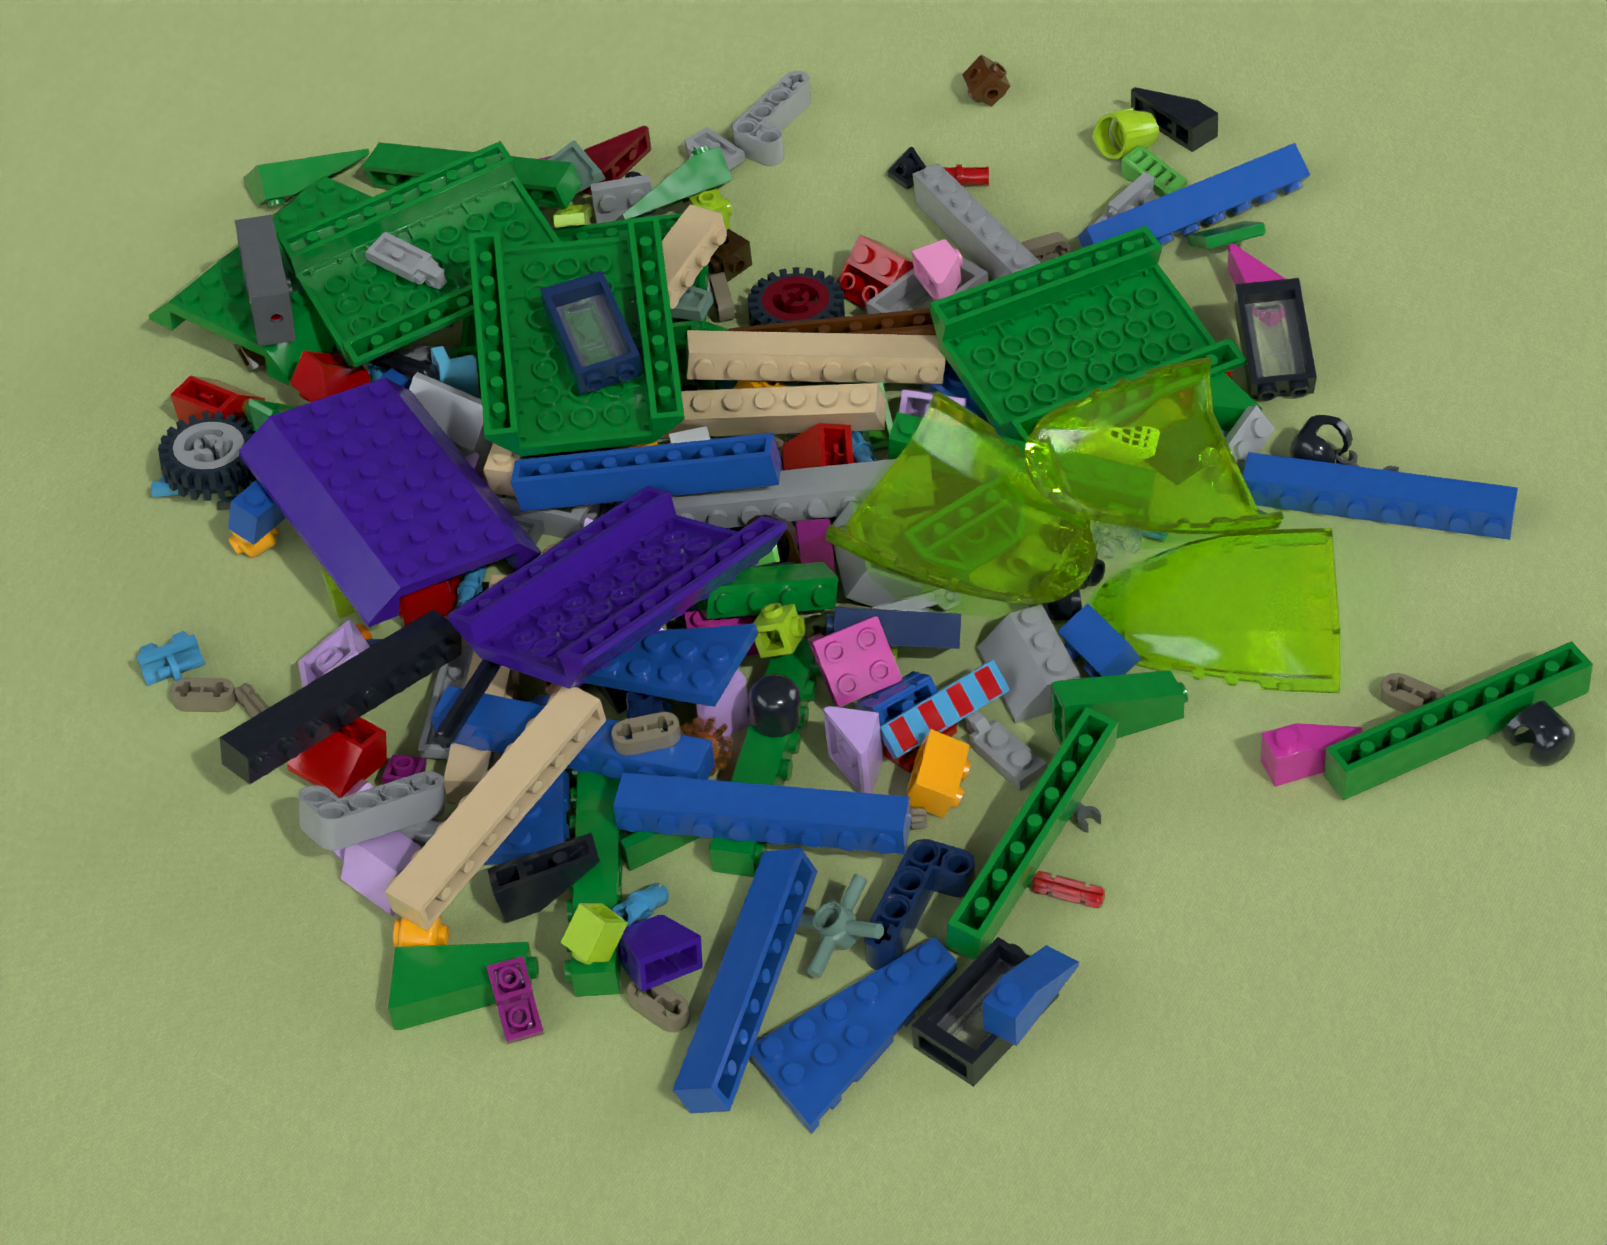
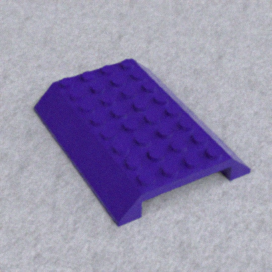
M382 378L272 415L266 419L239 450L240 458L368 627L399 616L400 597L502 558H506L514 570L517 571L541 554V550L412 391L387 378Z
M647 486L447 616L449 622L481 659L571 689L582 684L585 678L597 670L607 667L610 661L623 652L632 650L638 642L648 635L657 633L663 625L673 618L683 615L689 607L698 601L708 598L711 592L723 584L733 581L736 575L758 564L761 558L773 550L787 529L786 522L761 516L740 531L726 529L677 515L670 491Z

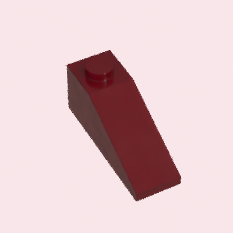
M643 125L584 150L606 179L600 182L622 179L652 150L649 128ZM591 186L581 191L592 196Z

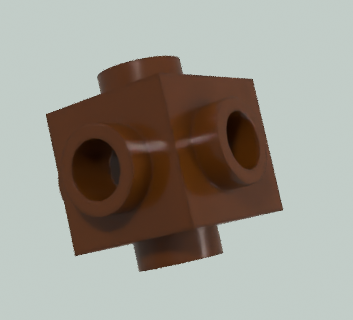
M982 54L962 74L969 89L967 91L969 96L978 103L982 101L991 107L1011 87L1006 77L1007 71L1005 68Z

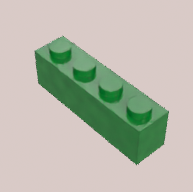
M824 562L749 567L736 575L733 581L723 584L711 592L708 598L698 601L694 605L706 619L759 615L765 606L773 603H780L782 606L795 604L797 612L833 609V606H836L838 576Z

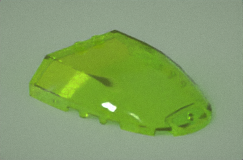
M1210 357L1150 369L1140 378L1130 381L1122 378L1118 380L1115 386L1100 391L1099 388L1094 389L1088 397L1077 402L1073 399L1047 413L1038 420L1035 428L1026 440L1024 464L1028 476L1037 490L1060 509L1103 526L1140 532L1228 534L1279 528L1284 518L1281 511L1266 513L1257 508L1218 424L1212 405L1210 385L1212 361Z
M939 391L933 394L929 408L910 443L848 522L840 527H835L831 524L826 533V540L883 569L920 583L996 602L1031 605L1054 602L1077 590L1092 571L1097 551V542L1094 543L1090 530V520L1073 498L1061 486L1057 488L1045 476L1044 469L1040 465L1035 467L1024 458L1021 449L1016 444L1011 447L998 437L996 428Z
M1332 528L1244 531L1187 542L1154 554L1120 571L1102 585L1092 603V608L1140 656L1141 660L1136 664L1137 666L1155 671L1171 669L1192 673L1195 680H1202L1204 675L1223 678L1227 685L1236 686L1238 681L1259 683L1262 690L1340 693V620Z

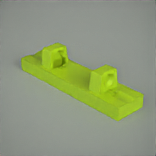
M592 203L569 205L567 209H559L553 215L554 226L562 228L587 225L588 220L593 216Z

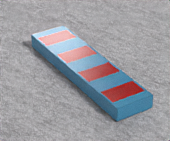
M994 659L990 660L880 725L881 738L892 758L896 759L920 745L930 729L942 732L1010 691V688Z

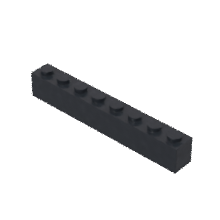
M435 610L429 611L220 737L222 764L249 785L462 655L460 633L447 618Z

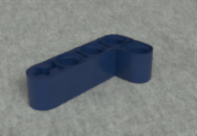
M930 839L916 840L908 847L870 920V923L881 924L884 928V934L880 939L864 937L866 960L871 968L879 970L902 956L934 892L957 898L965 897L976 879L975 860L970 852Z

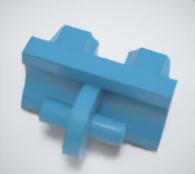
M185 631L172 635L171 643L160 647L157 644L150 643L140 647V654L136 655L147 686L170 677H174L176 682L182 679L181 673L205 665L194 634L189 636Z

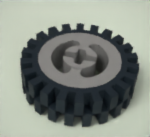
M209 412L202 413V420H197L196 416L192 415L188 417L189 424L180 420L176 422L177 429L170 427L167 430L168 436L163 435L161 437L158 451L164 481L166 484L169 483L171 490L175 491L178 489L179 495L183 497L190 492L191 499L198 500L199 495L203 494L204 501L212 500V494L218 493V498L224 499L226 498L225 491L229 490L232 495H236L239 493L238 485L246 489L250 486L249 480H256V477L239 456V450L255 433L251 424L247 426V421L243 418L237 421L236 415L229 414L226 420H224L223 412H216L215 418H210Z

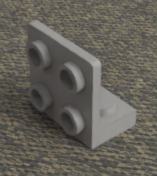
M649 174L590 184L596 222L616 221L619 216L651 191ZM653 212V213H651V214H649V215H646V216H644V217L656 216V213Z

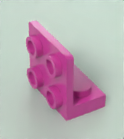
M876 616L829 635L817 634L807 639L832 703L837 707L902 680L879 618Z

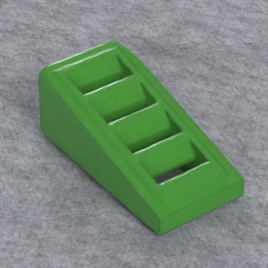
M1140 145L1122 159L1123 178L1134 182L1143 173H1148L1154 177L1153 191L1160 196L1180 190L1187 185L1186 178Z

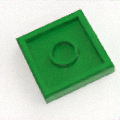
M1241 221L1189 234L1187 237L1191 247L1211 249L1263 236L1266 230L1263 222Z

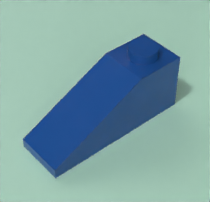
M1046 945L1008 971L982 1002L984 1030L1017 1046L1079 967V961Z

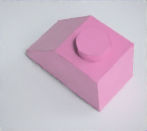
M946 239L913 250L912 258L915 276L933 300L936 301L953 295L961 281L960 267L963 266V259L957 248L953 249Z

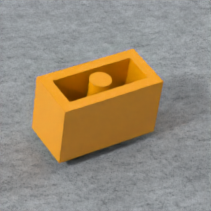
M930 729L918 748L905 795L910 797L911 806L915 808L923 807L926 812L942 819L951 807H958L964 793V788L960 787L961 780L964 781L971 766V761L967 760L969 744Z

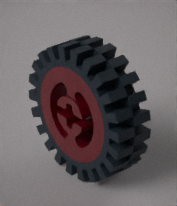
M792 267L793 273L787 274L786 268L780 269V276L778 277L774 272L767 274L768 281L764 278L758 280V286L753 285L751 294L748 295L750 326L845 317L843 290H841V285L838 282L834 283V278L831 275L825 278L823 271L818 270L813 275L812 268L806 267L805 272L800 273L799 267Z

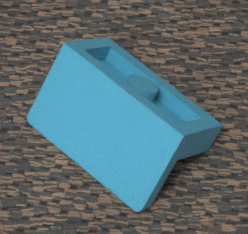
M443 346L431 348L432 365L436 367V371L439 373L438 378L434 379L479 398L475 356L467 355L449 359Z

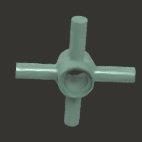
M858 874L853 875L840 904L828 902L822 905L815 915L802 914L797 928L819 931L822 939L807 970L811 976L821 978L835 947L839 950H846L852 947L860 937L880 939L883 936L884 928L881 924L856 921L853 913L856 903L867 883L865 877Z

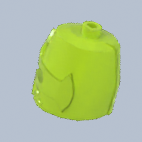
M1132 107L1101 116L1096 123L1092 138L1104 156L1114 160H1122L1123 157L1138 145L1146 149L1154 145L1158 138L1159 125H1157L1151 113L1136 111ZM1113 119L1115 120L1111 134L1119 150L1114 147L1109 137V128Z

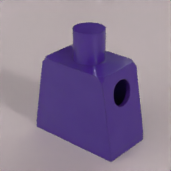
M656 915L641 922L636 920L625 928L618 943L620 964L641 992L703 968L701 936L665 915Z

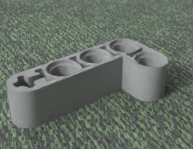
M803 71L789 72L733 123L734 145L745 152V158L766 166H775L784 160L781 131L811 104L808 74Z
M425 771L342 798H338L331 790L324 786H307L301 789L298 795L299 827L323 849L338 850L437 818L444 813V778L439 773Z

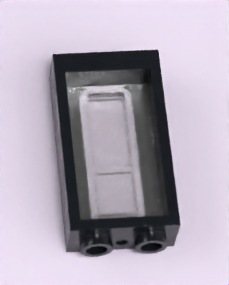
M1299 278L1235 284L1233 303L1241 351L1247 359L1244 369L1249 396L1252 399L1268 401L1276 397H1304L1314 393L1317 375Z
M997 937L912 1024L913 1047L974 1087L1013 1046V1044L984 1030L982 1002L1004 974L1030 956L1018 945L1009 944L1000 937ZM1059 992L1048 1007L1059 997Z

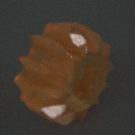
M697 716L693 719V726L686 722L682 725L681 729L686 736L712 741L715 765L710 776H713L716 767L724 770L728 766L725 758L733 757L734 751L726 746L734 742V737H723L722 734L728 726L722 724L716 729L714 727L715 717L711 716L707 720L706 725H704L703 719Z

